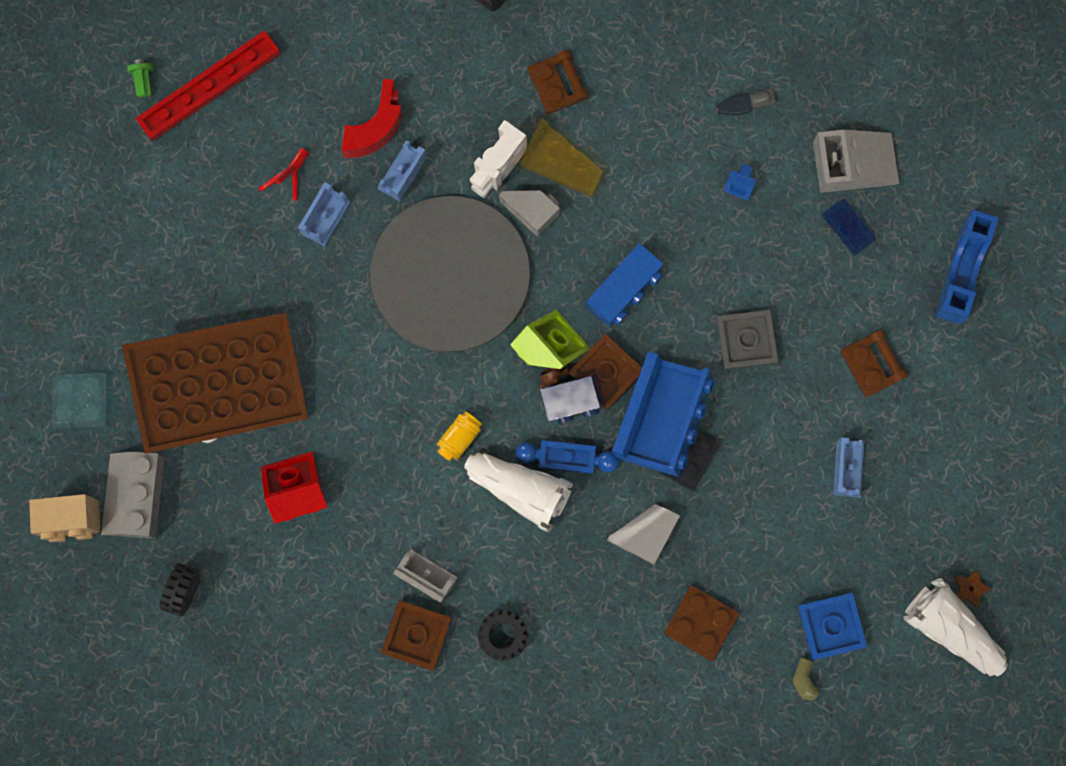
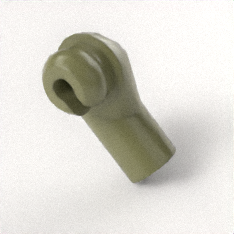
M800 658L793 676V685L800 697L805 700H815L818 697L819 690L809 678L813 662Z

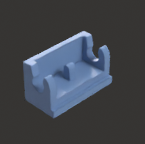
M405 141L401 151L377 187L378 190L398 201H401L427 159L425 149L421 147L415 149L410 145L409 141Z
M324 182L298 227L301 234L325 247L351 202L346 194L334 191L331 185Z
M841 437L837 441L833 495L861 498L864 440L849 441V438Z

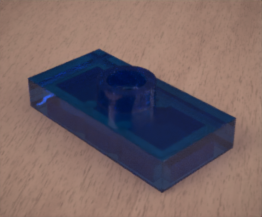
M844 198L821 215L853 256H856L876 241L874 235Z

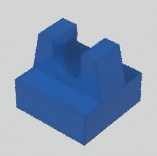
M743 164L739 173L731 171L724 191L748 201L756 183L755 179L749 177L753 167Z

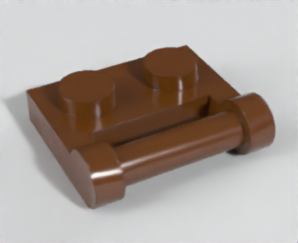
M564 50L554 57L527 67V71L547 115L590 98L588 90L584 89L573 65V56L570 50ZM563 65L575 92L573 95H567L556 66Z
M884 329L878 330L840 351L865 399L909 377L906 369H902L885 339L887 335ZM876 343L893 374L888 378L885 376L869 345Z

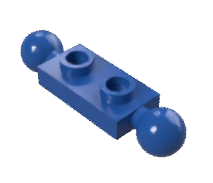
M542 440L541 449H537L530 442L521 443L516 449V457L520 462L529 464L535 461V459L539 460V469L593 474L594 466H598L601 471L610 473L616 470L619 464V460L613 452L604 451L600 455H595L596 446Z

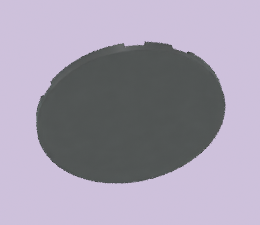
M441 196L427 199L401 212L381 234L375 246L370 267V282L374 300L389 326L401 337L416 346L446 353L478 348L502 334L520 313L527 297L530 280L528 254L521 236L511 222L493 207L475 199L460 196Z

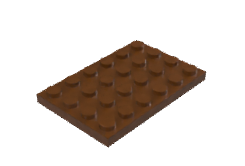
M286 313L122 345L145 454L308 419Z

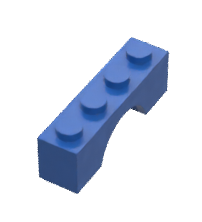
M972 210L964 219L937 307L936 317L960 325L969 317L976 295L975 283L979 268L992 242L998 217Z

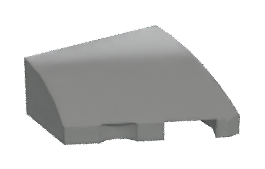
M654 504L638 517L611 534L607 541L654 565L680 515Z

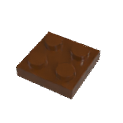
M605 334L575 364L568 374L574 380L598 374L606 403L603 407L608 410L639 378L642 367Z
M691 585L663 634L712 662L739 613Z
M399 600L381 654L434 671L452 618Z

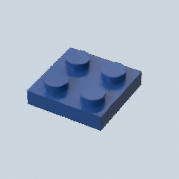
M853 593L797 606L811 660L867 647Z

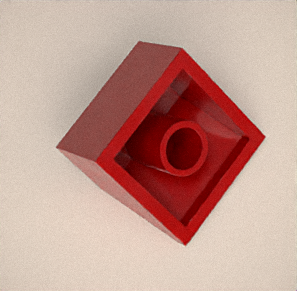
M313 451L261 467L264 499L274 524L327 508L325 492Z

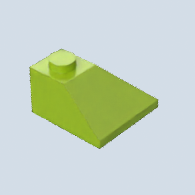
M557 310L527 325L511 343L518 356L528 365L556 369L563 368L591 349Z

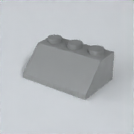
M141 452L110 454L101 535L156 539L165 461L163 456L156 453L145 454Z

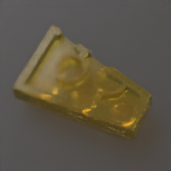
M541 118L520 162V167L589 197H593L603 171L581 151H577L566 141L565 137L553 130L549 123Z

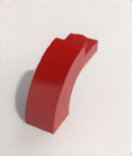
M383 79L379 108L372 119L361 125H345L341 148L344 158H358L372 154L385 146L395 135L403 113L401 106L398 105L399 89L395 88L393 79Z

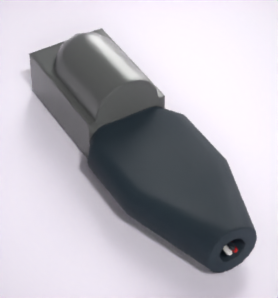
M771 88L749 93V95L743 93L731 96L717 104L716 107L720 115L738 116L750 113L752 110L773 106L776 104Z

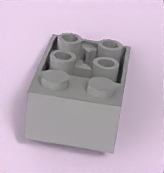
M835 130L817 133L813 141L820 193L899 184L892 133L857 130Z

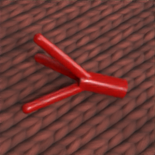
M300 148L288 168L261 185L259 191L265 190L274 183L281 184L292 174L293 200L296 201L298 199V170L309 153L305 149Z

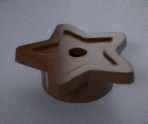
M545 369L539 375L541 384L538 387L543 389L549 384L557 383L562 376L569 372V369Z
M974 571L968 578L955 577L959 586L958 598L960 600H969L975 607H978L981 595L990 591L988 586L980 582L979 572ZM970 586H972V587L974 588L973 591H970V590H969V587H970Z

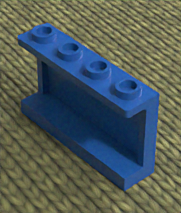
M648 352L612 450L618 460L679 477L681 469L684 470L688 463V448L696 440L698 420L702 419L705 415L707 394H711L714 389L715 378H713L710 369L704 367L703 371L663 361L658 354Z

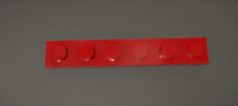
M264 30L135 119L153 142L281 53Z

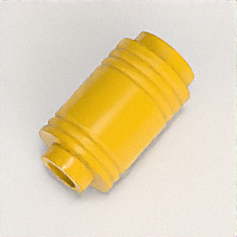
M466 411L462 415L459 414L454 423L450 425L436 443L439 447L437 452L448 461H451L452 458L458 461L481 431L479 428L482 424Z

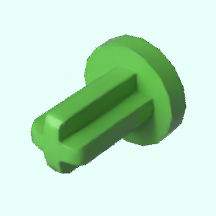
M137 59L135 64L127 66V72L133 74L137 97H147L152 94L149 72L154 71L153 64L144 63L143 59Z

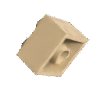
M83 494L29 500L31 534L40 536V540L64 542L66 541L65 536L76 537L77 540L92 539L94 533H101L99 500Z

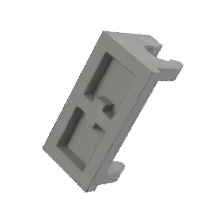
M412 549L407 551L393 573L440 603H443L458 578Z

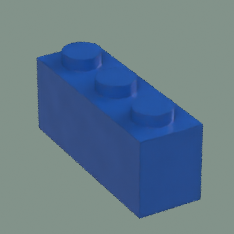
M639 243L586 301V308L609 328L614 323L619 325L628 315L625 310L631 304L636 306L645 296L643 290L649 284L654 286L663 276L660 272L663 263Z

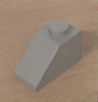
M540 190L502 191L499 194L500 203L537 237L559 216L560 208L558 207V201L552 195L548 194L546 196Z

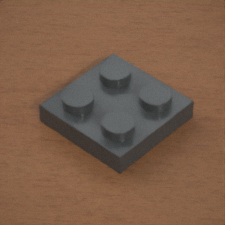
M770 310L716 317L724 371L778 363Z

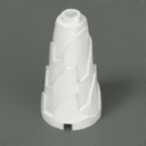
M478 452L476 455L471 454L464 469L468 470L467 475L470 476L469 479L489 490L498 499L508 504L520 515L535 523L546 532H549L554 527L549 524L552 516L561 515L571 494L568 488L573 487V484L565 479H558L544 472L508 463L486 453L481 454Z
M939 578L931 582L936 587L932 591L924 587L907 607L905 613L909 616H903L904 620L915 629H919L930 639L943 645L953 654L965 659L983 674L987 673L989 676L1001 675L1008 666L1005 652L989 636L988 632L968 607L950 589L949 584Z

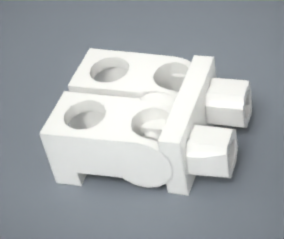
M506 120L498 128L500 139L494 147L488 148L484 152L483 160L478 157L474 162L476 172L470 178V182L473 184L471 188L483 198L487 196L492 188L496 191L499 190L502 186V181L527 151L526 135Z

